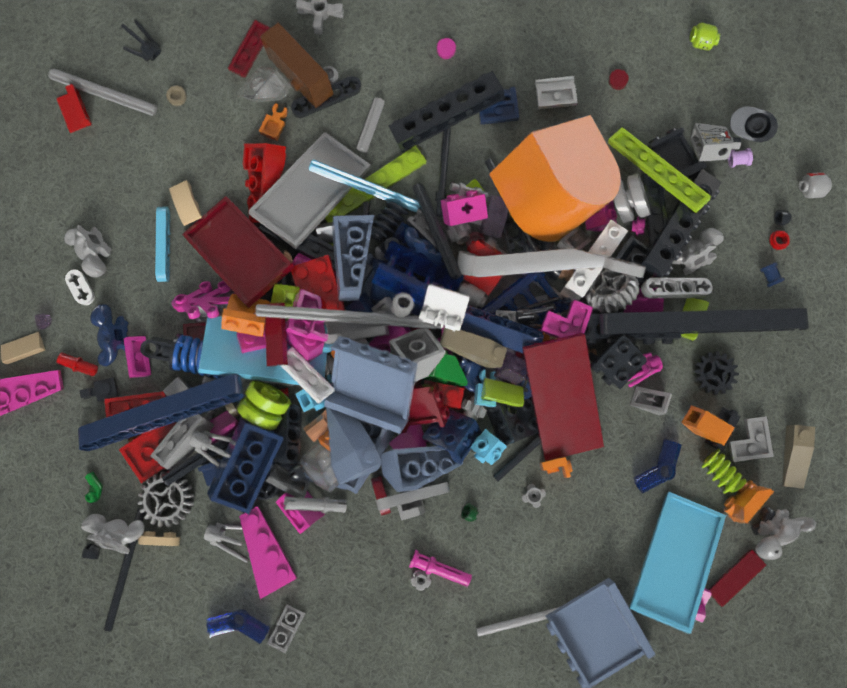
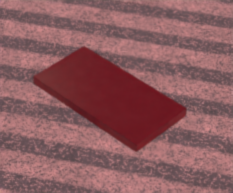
M227 196L182 234L248 308L294 268V265Z
M582 332L522 347L544 460L549 461L604 447L585 334Z

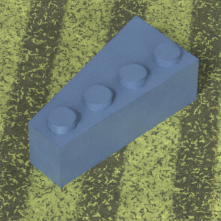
M374 215L333 216L332 234L338 301H356L360 298Z

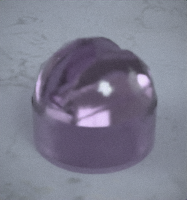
M48 314L35 315V323L38 330L47 329L51 326L52 319Z

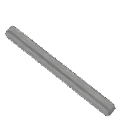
M57 69L49 70L48 77L51 80L65 85L73 84L79 90L151 116L157 112V106L152 103Z

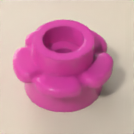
M637 217V220H633L632 232H636V236L638 234L644 235L645 219H640V217Z

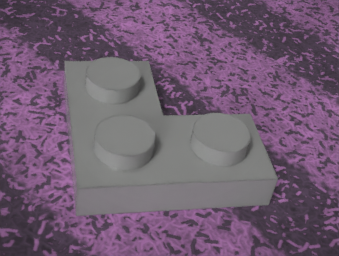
M767 416L744 419L747 440L728 442L731 462L774 457Z

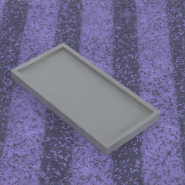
M326 132L314 142L249 210V215L295 249L353 188L310 171L309 165L312 159L360 178L370 169L369 163Z

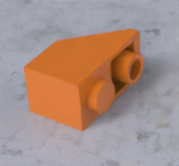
M692 405L681 422L694 434L725 445L734 430L733 426L715 415Z

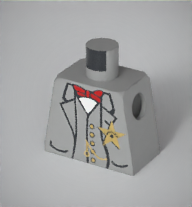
M695 123L690 137L699 161L726 160L729 158L732 149H739L741 146V139L731 137L728 129L723 126Z

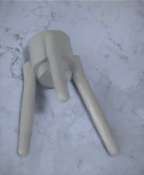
M206 430L203 433L196 431L190 440V446L194 447L196 452L202 454L217 467H219L220 463L205 452L208 448L227 458L230 457L229 453L211 445L212 439L210 438L230 442L231 437L213 434Z
M218 522L216 525H208L204 540L210 541L211 545L219 547L244 562H248L247 558L221 544L222 541L241 546L242 542L226 537L223 530H243L241 525L221 524Z

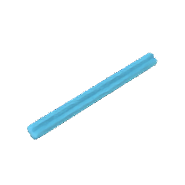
M312 159L310 162L309 170L383 200L396 203L413 212H417L420 208L418 201L317 160Z

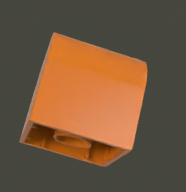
M591 115L532 132L489 174L517 225L533 238L546 242L562 239L611 202L618 194L621 183L617 162Z

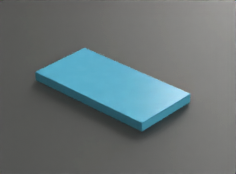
M207 317L199 373L222 376L236 374L246 379L299 385L281 366H267L266 348L242 353L236 336L237 332L222 329V317ZM322 352L321 355L313 359L309 364L325 379L327 353Z
M667 492L629 609L690 634L726 515Z

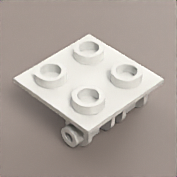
M429 284L419 319H422L424 323L433 324L435 322V326L439 323L441 328L445 325V328L451 329L454 332L455 330L460 331L469 296Z

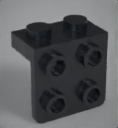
M620 335L600 357L592 352L588 354L590 368L595 373L600 372L603 375L601 379L608 386L612 384L620 390L647 361L646 357L624 335Z

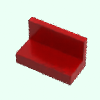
M73 84L65 86L68 94L56 99L68 130L72 133L90 126L92 123L77 88Z

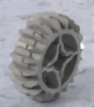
M605 268V271L598 274L584 296L588 305L593 307L595 312L600 311L603 314L606 311L608 313L616 311L618 313L619 309H625L626 305H632V301L637 299L639 283L636 276Z
M161 472L160 477L158 474L153 475V480L147 479L146 483L149 486L142 485L141 489L145 492L138 494L139 497H143V501H138L137 503L138 505H144V508L140 509V513L147 512L144 519L151 518L150 523L152 525L158 521V527H163L164 523L166 527H171L172 522L177 525L179 524V518L185 520L186 516L183 512H191L187 505H194V502L188 501V498L194 497V494H188L187 492L192 489V486L185 487L188 482L187 479L180 481L181 478L170 484L169 487H166L163 492L157 491L155 488L164 483L161 476L166 472ZM176 487L180 492L181 502L175 498ZM161 496H169V502L171 503H163L164 500H162L163 497ZM151 497L156 500V511L152 506ZM168 507L177 509L170 516L161 515Z

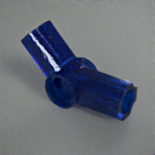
M663 440L657 465L633 477L635 485L642 494L675 477L676 464L682 447L681 444ZM663 466H666L669 471L666 477H663L660 472Z
M238 609L206 619V627L210 637L231 631H240L259 644L263 642L271 628L251 616L244 609ZM239 614L243 617L244 623L242 625L235 622V615Z

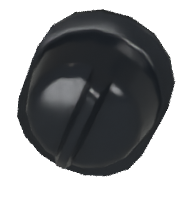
M744 106L733 113L730 126L737 136L762 143L774 137L778 129V122L775 116L768 111L752 106Z

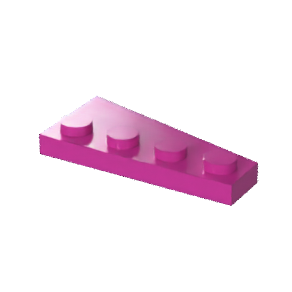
M61 370L0 379V416L63 390Z
M258 505L251 509L249 514L244 513L239 517L261 599L297 579V576Z

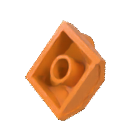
M750 480L738 490L734 497L731 496L725 501L724 511L734 522L748 524L750 519L774 491L766 487L757 486Z

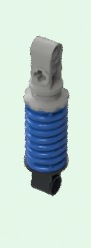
M178 333L174 340L151 337L141 344L140 350L145 357L168 361L171 371L183 370L186 373L206 375L215 379L224 377L222 375L199 373L204 339L201 341L199 338L193 339L191 336ZM149 343H153L156 346L155 352L149 348ZM263 381V382H266V383L281 384V385H286V386H293V385H294V384H286V383Z

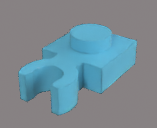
M482 370L479 373V379L482 384H476L474 405L496 407L495 401L481 398L484 378H486V370ZM491 372L489 379L495 380L496 372Z

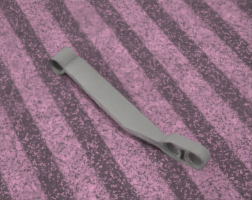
M574 248L477 256L470 252L459 251L457 260L461 274L476 277L604 267L612 271L643 277L646 268L636 263Z

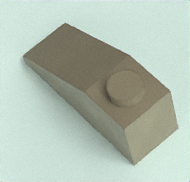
M444 328L440 340L442 347L485 368L502 367L507 351L506 347L492 340L463 330H455L454 332L451 329Z
M802 425L786 426L783 470L784 487L804 489L814 450L815 427Z

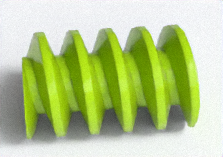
M717 449L704 460L701 468L709 467L707 475L715 474L712 480H720L717 486H725L724 494L728 492L734 493L741 489L747 480L741 479V473H735L737 470L735 466L729 467L731 461H724L725 454H719L720 449Z

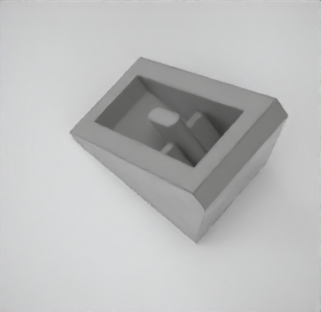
M578 226L563 237L556 247L558 249L574 248L582 250L592 240Z
M636 386L630 405L660 416L666 414L672 394Z

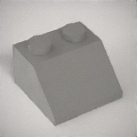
M420 328L389 341L391 354L418 363L415 381L429 376L446 354L444 348L428 328Z

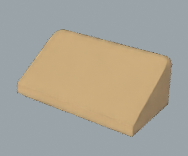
M40 332L1 345L2 363L10 364L45 351Z

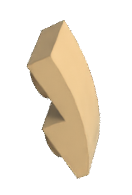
M187 180L169 188L174 205L184 226L202 218L198 202L194 199L191 185Z

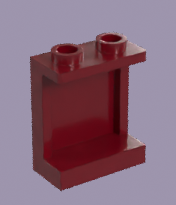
M437 382L414 385L408 422L401 433H407L409 426L439 422L440 427H445L450 417L448 407H445L443 392L439 389Z

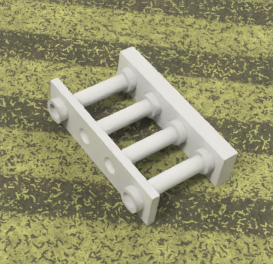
M610 220L588 252L611 257L628 230ZM603 267L576 269L560 294L571 303L573 300L579 301L586 294Z

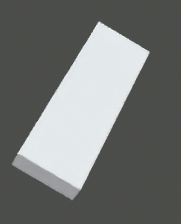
M293 347L287 350L288 365H282L281 367L318 404L334 392V388Z

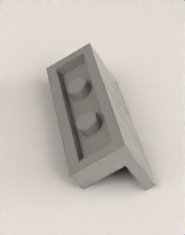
M378 311V312H371V313H382V314H386V311ZM326 321L329 337L325 344H333L339 336L351 340L389 335L388 325Z
M200 414L180 420L150 456L162 467L171 470L187 460L194 452L195 448L190 446L193 434L196 431L203 433L206 430L210 432L214 424Z

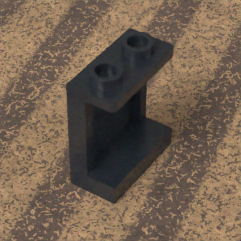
M684 127L678 130L673 128L666 133V136L662 138L658 136L649 141L648 148L688 179L694 177L700 170H704L707 167L704 161H698L683 135Z

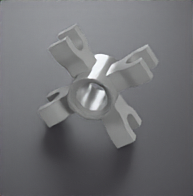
M297 0L296 3L298 14H313V29L316 34H322L323 20H326L328 16L343 18V4H328L327 0H312L311 2ZM319 7H323V8H324V9L321 10V11L316 10V9L319 8Z

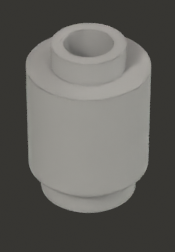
M464 283L458 291L459 294L469 296L467 305L477 309L478 307L482 309L488 299L485 297L486 292L472 284Z
M407 293L397 294L391 304L393 315L398 318L407 317L414 306L413 298Z

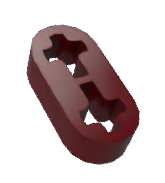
M382 477L371 478L376 500L387 497ZM391 509L380 510L381 516L390 514Z

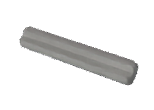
M374 98L357 144V150L366 153L368 151L385 101L381 98Z

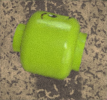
M699 23L697 26H693L689 36V41L692 42L694 48L706 51L711 50L720 40L717 27L706 23Z

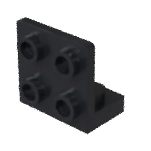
M531 397L524 399L523 407L501 403L496 405V407L487 409V414L496 437L505 445L539 433Z

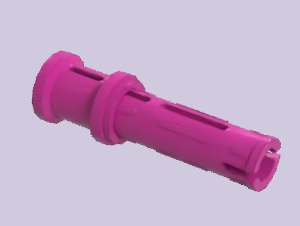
M415 550L409 565L410 568L416 567L425 571V574L433 573L465 587L469 586L472 578L471 574L436 561L433 556L427 557L422 555L418 550Z

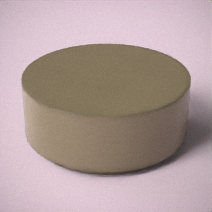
M172 86L168 89L166 97L170 104L180 106L185 103L187 94L182 87Z
M237 401L225 405L233 417L240 415L237 411Z

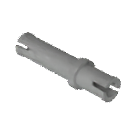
M285 496L283 505H286L284 510L321 511L326 514L327 512L345 513L347 508L345 499L336 500L329 499L328 497L317 499Z

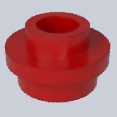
M778 230L770 235L769 243L772 248L783 250L789 245L790 238L786 232ZM777 237L782 240L781 244L777 243Z

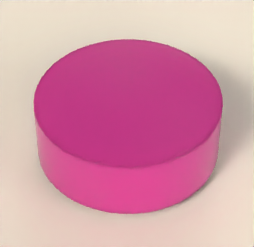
M449 38L441 39L437 44L438 55L443 59H449L454 56L456 52L455 42Z

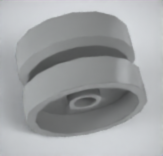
M636 173L628 176V190L624 181L621 180L619 192L613 200L622 222L627 223L634 220L633 207L641 218L651 215L647 195L639 174Z

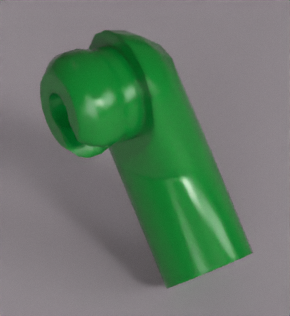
M90 472L85 476V479L91 486L89 492L85 495V499L88 503H93L100 499L103 485L96 474Z

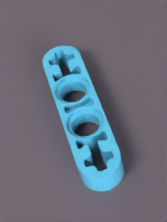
M157 207L155 274L157 282H169L170 257H168V254H170V238H168V235H170L169 207Z

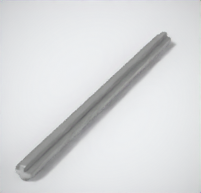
M260 304L256 305L255 313L256 316L441 329V324L439 323L435 326V322L433 324L424 323L422 319H419L420 316L409 315L404 318H398L393 314Z

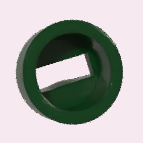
M466 504L461 511V518L469 522L477 520L476 515H479L478 509L471 504Z

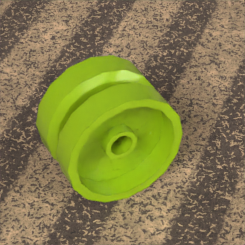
M252 381L245 391L246 396L240 400L237 411L254 425L274 430L282 420L281 414H285L290 406V399L272 385L261 381Z

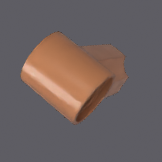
M326 410L303 428L313 442L329 430Z

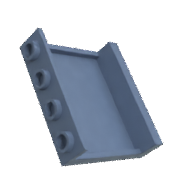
M339 336L330 348L335 351L331 383L334 392L325 399L324 406L400 434L408 422L418 363Z
M610 578L605 579L545 616L549 622L546 624V627L552 636L556 634L559 639L556 644L562 654L567 653L569 659L566 661L572 671L576 670L579 677L576 679L582 688H591L643 655L648 659L656 655L616 584Z

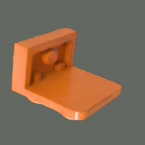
M231 294L227 309H224L222 313V329L263 337L266 317L256 316V305L270 304V302L259 299L248 308L236 294Z

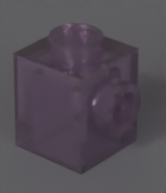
M511 352L506 353L502 367L495 368L494 377L505 383L519 384L526 379L525 360Z

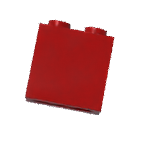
M481 238L476 242L472 241L467 249L468 252L477 256L504 254ZM461 274V278L486 292L488 296L494 291L504 276L476 277Z

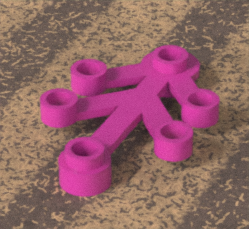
M204 281L199 284L200 289L189 295H177L171 304L176 311L186 312L190 319H196L201 314L197 306L191 305L200 306L206 312L208 318H216L220 313L218 307L214 304H228L230 298L217 296L229 292L231 288L224 281H221L217 285L218 288L212 291L211 283Z

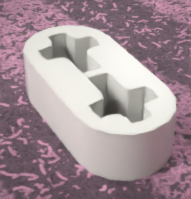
M78 270L69 271L66 274L65 280L74 299L82 305H90L94 301L95 295L85 275ZM74 275L80 276L77 279L80 284L79 286L75 282H71L74 279ZM81 289L85 293H89L86 296L87 300L80 299L83 296L80 291Z

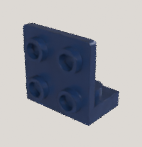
M449 409L450 417L445 427H440L439 422L431 423L422 438L426 442L447 450L454 462L461 465L470 452V447L473 445L474 440L482 434V431L475 419Z

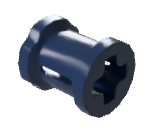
M777 262L760 269V272L764 273L768 282L767 287L785 281V278L781 277L778 271Z

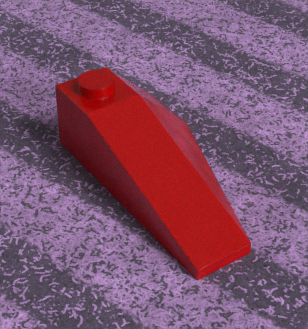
M268 143L244 144L243 169L248 170L249 180H245V187L249 188L251 194L247 198L248 214L256 202L280 179L286 160V146ZM249 215V220L252 223H260L251 215Z

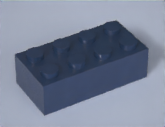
M241 418L226 450L230 457L223 456L207 491L210 501L249 514L283 441L282 435L277 431L261 428Z

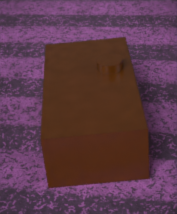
M279 23L260 36L268 58L290 80L289 83L295 91L299 90L315 108L333 95L328 74Z

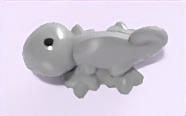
M77 225L76 228L66 232L64 237L65 243L70 246L74 245L76 255L83 260L81 267L87 275L100 277L105 274L106 266L97 254L108 257L112 249L103 241V235L96 227H92L89 232L80 225Z
M715 228L702 230L699 240H690L687 245H683L681 248L683 253L672 264L686 265L683 270L685 275L695 272L700 266L710 265L717 257L711 251L724 240L723 234Z
M778 509L772 520L760 522L758 533L760 535L770 534L771 536L763 538L757 544V554L765 560L778 559L782 555L781 546L795 541L800 536L801 531L809 532L814 530L816 522L808 517L789 519V511L787 509Z
M100 514L87 516L81 526L82 530L92 533L88 535L87 539L95 541V545L123 554H129V548L125 544L136 541L144 532V524L140 520L133 521L127 526L126 522L121 519L107 522L106 518Z

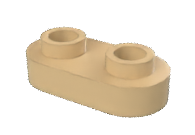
M144 531L143 535L138 539V544L180 546V537H177L175 532H164L163 536H156L154 531Z

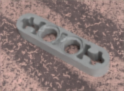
M649 278L641 285L642 294L647 298H704L713 290L711 282L706 278ZM665 284L671 286L672 292L666 290ZM682 284L688 286L689 292L683 290Z
M448 482L378 499L376 503L379 511L450 492Z

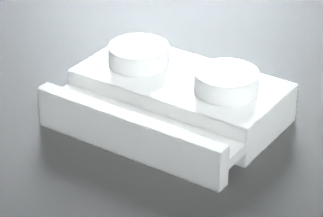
M574 76L535 81L538 109L577 105Z

